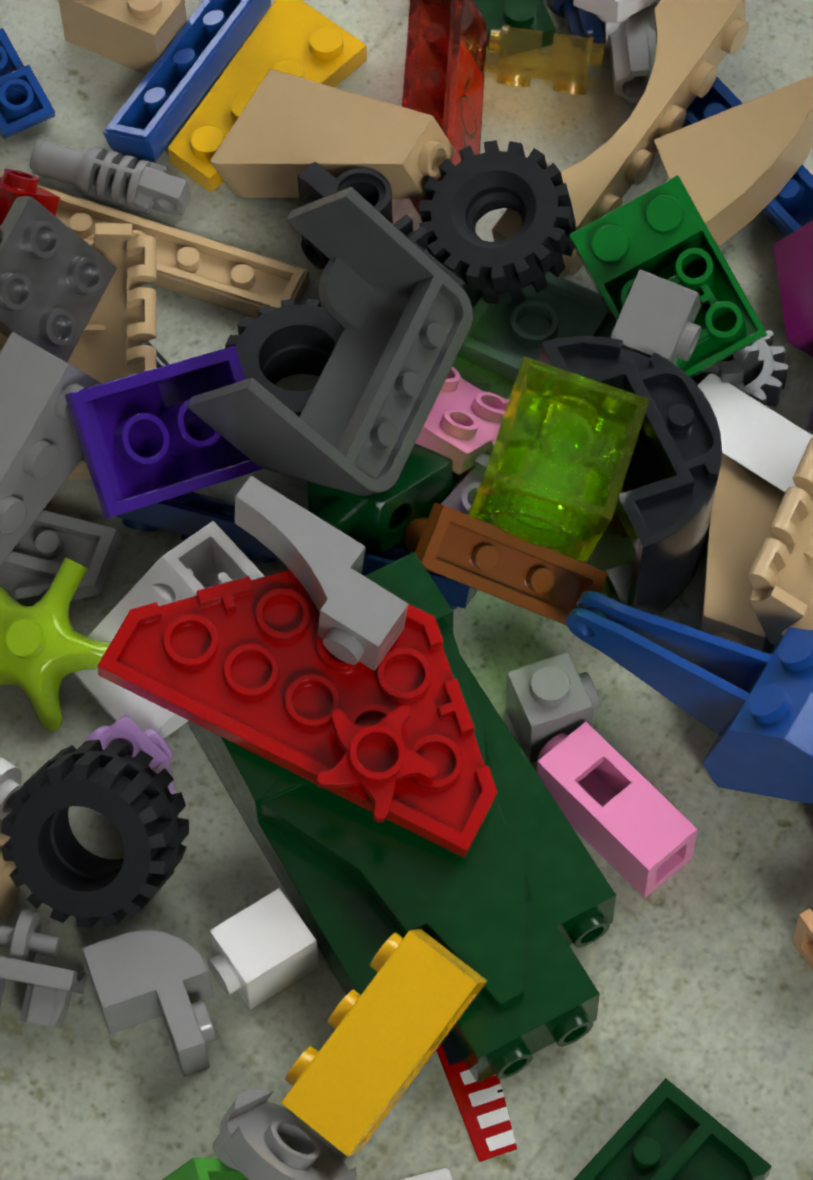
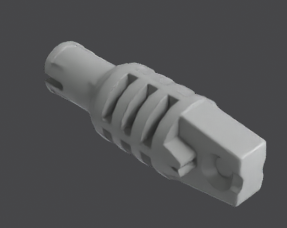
M39 139L31 153L30 169H32V174L76 186L77 191L83 197L89 199L96 198L100 202L113 203L114 206L121 208L127 207L129 210L138 213L150 214L152 209L183 216L191 198L187 181L167 174L166 167L151 161L138 160L137 157L130 155L123 156L116 151L108 152L105 148L101 147L88 148L86 151H81Z

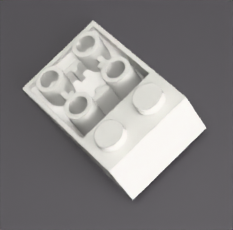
M212 521L162 555L87 637L111 643L130 609L157 602L158 606L194 597L197 590L247 576L250 577V580L265 576L224 531ZM98 669L72 673L114 722H117L126 714L142 731L150 727L163 739L188 722L187 719L98 676Z

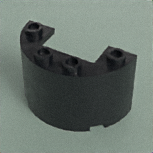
M572 336L541 342L532 429L556 477L596 459L600 462L614 460L620 474L625 477L632 489L617 494L615 510L636 552L634 561L605 570V572H608L606 581L616 601L632 608L658 615L684 592L694 577L702 558L722 462V441L717 418L710 403L696 383L679 367L655 352L649 358L622 348L623 340L596 336Z

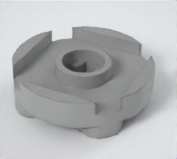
M249 1089L240 1093L220 1122V1134L213 1143L214 1153L222 1163L232 1169L239 1170L248 1180L356 1179V1167L348 1171L344 1163L347 1158L345 1154L289 1109L267 1102L274 1091Z

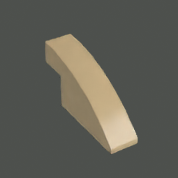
M813 75L654 139L668 180L676 175L680 177L718 247L750 223L782 191L813 148Z

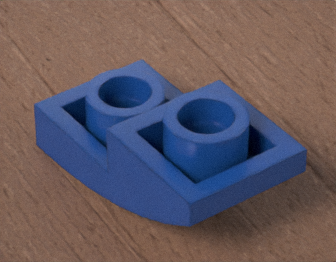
M2 28L0 29V135L5 139L55 117V110L30 65H23L6 32Z

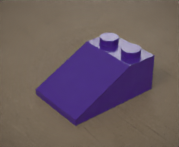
M235 345L65 395L104 519L263 470V468L256 465L187 408L193 396L246 380Z

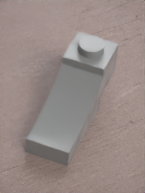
M250 475L235 496L234 523L271 550L303 585L320 614L317 635L323 638V644L327 650L348 664L356 665L358 662H361L375 671L404 630L409 604L361 574L366 546Z

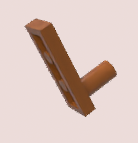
M434 503L429 518L422 517L413 520L405 531V543L408 549L416 553L426 570L563 625H566V618L571 610L577 608V601L581 594L585 591L601 593L608 572L438 503Z

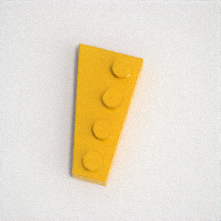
M275 0L169 145V163L211 193L224 180L210 163V160L270 69L336 87L367 60V45L302 0Z

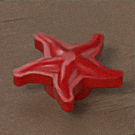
M407 705L398 707L381 719L377 725L368 727L356 725L349 721L342 709H336L332 712L331 724L338 743L345 754L333 769L320 771L315 782L320 788L338 789L360 786L374 805L373 820L381 823L387 817L394 795L395 782L409 777H419L430 782L435 779L437 768L428 760L404 746L401 732L402 725L409 720L411 715V709Z

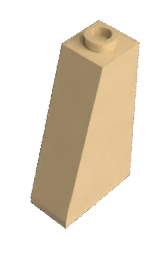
M270 69L215 152L210 163L233 193L243 198H299L297 175L316 162L335 178L348 170L356 168L375 170L384 175L389 181L392 189V199H426L427 194L424 187L430 177L438 180L441 176L438 166L447 158L450 160L456 151L432 115Z
M723 453L706 534L699 630L766 652L769 640L749 601L754 589L747 575L764 539L773 538L769 528L785 493Z

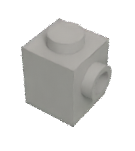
M639 269L610 338L623 340L622 348L649 358L655 352L675 365L678 359L687 362L694 351L701 332V326L694 324L701 307L698 292Z
M569 652L507 672L506 711L530 763L537 761L541 749L554 736L560 733H565L568 736L584 722H587L592 727L593 711L599 709L597 691L587 672L578 674Z

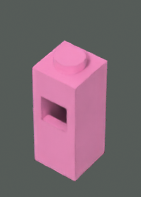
M584 722L568 736L565 733L554 736L541 749L537 757L536 772L570 825L644 898L693 858L698 829L587 722Z

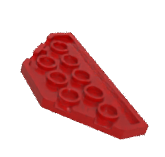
M289 568L286 571L250 580V577L247 576L197 590L194 597L158 606V603L154 602L130 609L97 665L98 676L315 784L317 774L320 771L333 769L345 754L338 743L331 724V715L334 710L342 709L349 721L356 725L368 727L377 725L381 719L402 705L410 707V718L402 725V741L405 748L416 752L436 766L437 775L430 782L419 777H409L395 782L394 795L386 819L463 858L466 857L495 801L498 791L489 766H485L474 735L475 727L457 678L454 679L443 649L444 641L435 616L409 604L404 630L374 671L361 662H358L356 665L348 664L327 650L323 644V638L317 635L320 616L318 609L303 585ZM360 786L338 789L325 788L373 812L374 805Z

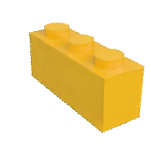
M422 929L409 930L404 938L395 932L387 939L370 963V967L378 972L361 995L352 989L342 999L327 1021L335 1031L319 1052L312 1046L308 1047L285 1077V1080L293 1087L281 1104L347 1157L363 1149L487 983L485 978Z

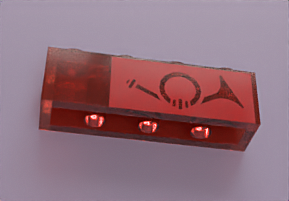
M410 0L402 107L434 116L456 151L450 159L456 166L462 162L459 150L471 145L474 155L480 154L488 24L474 0ZM410 199L419 213L420 199Z

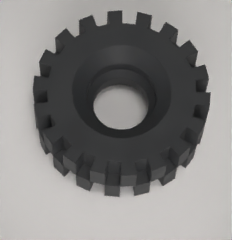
M497 140L484 142L485 153L474 155L470 145L459 150L462 162L456 166L448 158L438 166L442 180L438 181L430 177L424 189L428 200L420 199L419 214L422 223H419V225L428 231V253L465 282V292L469 299L474 300L478 290L483 292L486 303L499 304L500 293L509 292L513 303L525 299L522 290L524 287L532 284L537 294L547 288L548 284L545 274L548 271L557 278L565 269L562 254L572 256L574 250L569 235L576 231V221L567 184L563 183L561 172L554 163L547 167L543 153L533 148L527 158L522 143L509 141L508 150L505 152L499 151ZM506 208L515 210L520 214L522 218L521 228L516 234L506 240L498 242L484 241L476 233V223L478 220L492 210Z

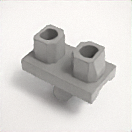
M23 910L15 928L0 925V946L11 948L10 958L0 956V1006L6 979L27 983L20 1021L60 1029L70 1005L72 992L84 993L87 974L33 963L36 953L57 957L61 947V937L40 933L41 917L39 912Z

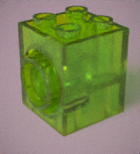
M524 356L503 406L467 515L496 526L505 533L527 543L547 547L571 558L587 562L612 520L650 399Z

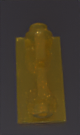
M503 25L502 30L491 29L488 51L498 53V61H490L484 65V72L497 73L496 82L499 84L530 87L531 78L554 81V91L585 95L587 93V85L597 87L601 83L602 76L590 75L591 66L602 67L605 44L594 43V37L592 36L584 37L554 33L551 54L541 53L543 31L510 27L509 25Z

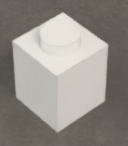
M280 888L210 930L214 956L207 960L208 965L224 992L230 995L238 991L250 1010L319 968L317 940Z

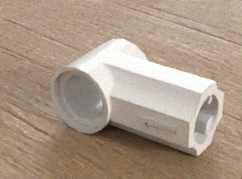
M655 2L631 15L629 19L623 22L610 23L601 20L605 36L603 47L610 50L614 94L624 97L628 103L639 102L646 90L655 63L656 28L654 9L659 2Z

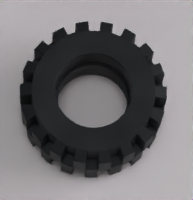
M294 299L281 300L282 307L272 309L269 304L257 309V319L253 320L245 317L237 325L238 335H230L225 344V348L235 345L245 378H254L298 417H300L313 389L291 391L274 384L296 374H312L320 377L344 330V327L325 308H321V300L307 299L306 305H295Z
M100 739L85 741L77 750L73 745L61 750L23 784L24 786L13 795L8 804L12 811L3 818L1 833L11 838L1 847L3 860L14 861L16 868L9 876L16 888L25 884L32 893L26 899L36 909L42 903H45L52 908L50 918L64 923L70 915L76 917L77 927L92 928L100 918L105 927L119 924L127 914L132 918L143 910L175 872L174 869L181 862L187 848L181 843L189 834V820L178 818L179 813L186 807L182 792L171 794L167 787L174 779L165 768L158 774L152 770L149 764L153 757L142 750L135 757L127 755L128 744L113 741L103 750ZM80 806L90 808L108 818L121 836L124 858L106 859L86 850L78 842L71 830L68 817L69 807Z

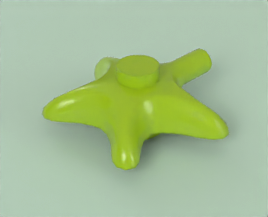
M66 557L46 594L33 606L26 607L20 604L4 588L0 587V686L13 685L20 687L31 701L40 724L47 731L56 732L62 727L63 718L59 701V688L62 679L73 672L98 669L97 665L110 645V642L93 640L74 630L69 618L70 603L88 568Z

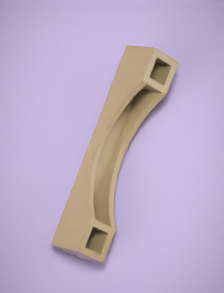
M660 0L654 9L656 28L655 63L641 99L631 116L606 143L582 161L560 171L563 183L567 184L576 221V231L622 206V198L631 185L635 184L638 186L645 180L652 168L654 154L657 151L654 139L682 128L686 118V109L696 96L702 98L709 92L716 79L718 66L727 53L735 54L745 41L749 30V23L745 22V0ZM506 209L492 228L494 242L506 240L519 231L522 225V218L517 211ZM575 249L572 256L562 254L565 269L559 276L565 278L568 273L574 275L582 267L583 264Z

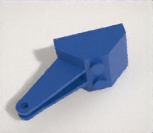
M585 591L581 594L577 601V608L572 609L566 618V625L576 637L607 655L718 734L702 764L719 788L813 804V630L789 627L771 651L765 653L632 608L595 591Z

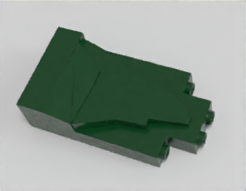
M413 552L365 575V577L408 604L435 616L444 641L443 649L454 679L457 678L475 727L474 735L485 766H489L498 792L495 801L465 858L387 819L384 822L378 823L372 818L373 812L325 788H320L315 783L189 721V727L301 919L317 940L319 950L346 995L352 989L360 995L364 992L378 973L370 967V963L393 933L396 932L404 938L409 930L422 929L487 980V983L448 1033L476 1082L480 1083L493 1075H496L498 1079L513 1076L530 1064L533 1060L532 1054L555 1042L559 1047L570 1045L581 1039L592 1029L593 1022L597 1020L600 993L569 945L574 944L577 948L587 946L601 938L608 931L610 924L613 923L616 894L461 657L453 634V610L416 553Z

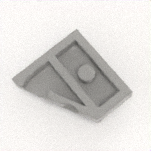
M42 510L0 565V587L4 588L20 604L26 607L33 606L46 594L66 557L88 568L72 600L100 595L122 538L116 528Z

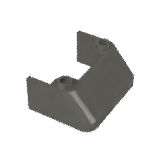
M349 187L291 210L286 219L288 223L329 258L319 282L320 298L326 311L344 327L300 417L254 378L193 396L187 408L256 465L265 470L354 495L368 496L386 491L397 482L471 328L473 310L468 295L458 283L357 191Z

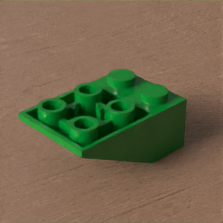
M678 175L569 235L578 257L615 323L619 318L639 269L698 292L701 307L694 324L701 326V332L690 359L687 362L678 359L676 362V366L689 377L698 374L767 336L763 325Z

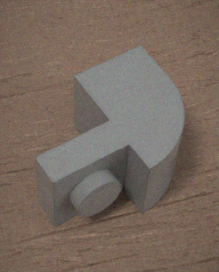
M138 930L82 948L88 972L110 1034L162 1016L183 1076L185 1077L210 1068L205 1043L216 1040V1035L204 1001L214 998L209 970L202 957L192 946L184 940L165 932Z

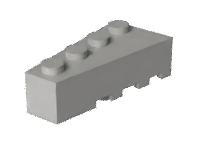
M13 331L0 352V565L84 457L65 395L102 384Z

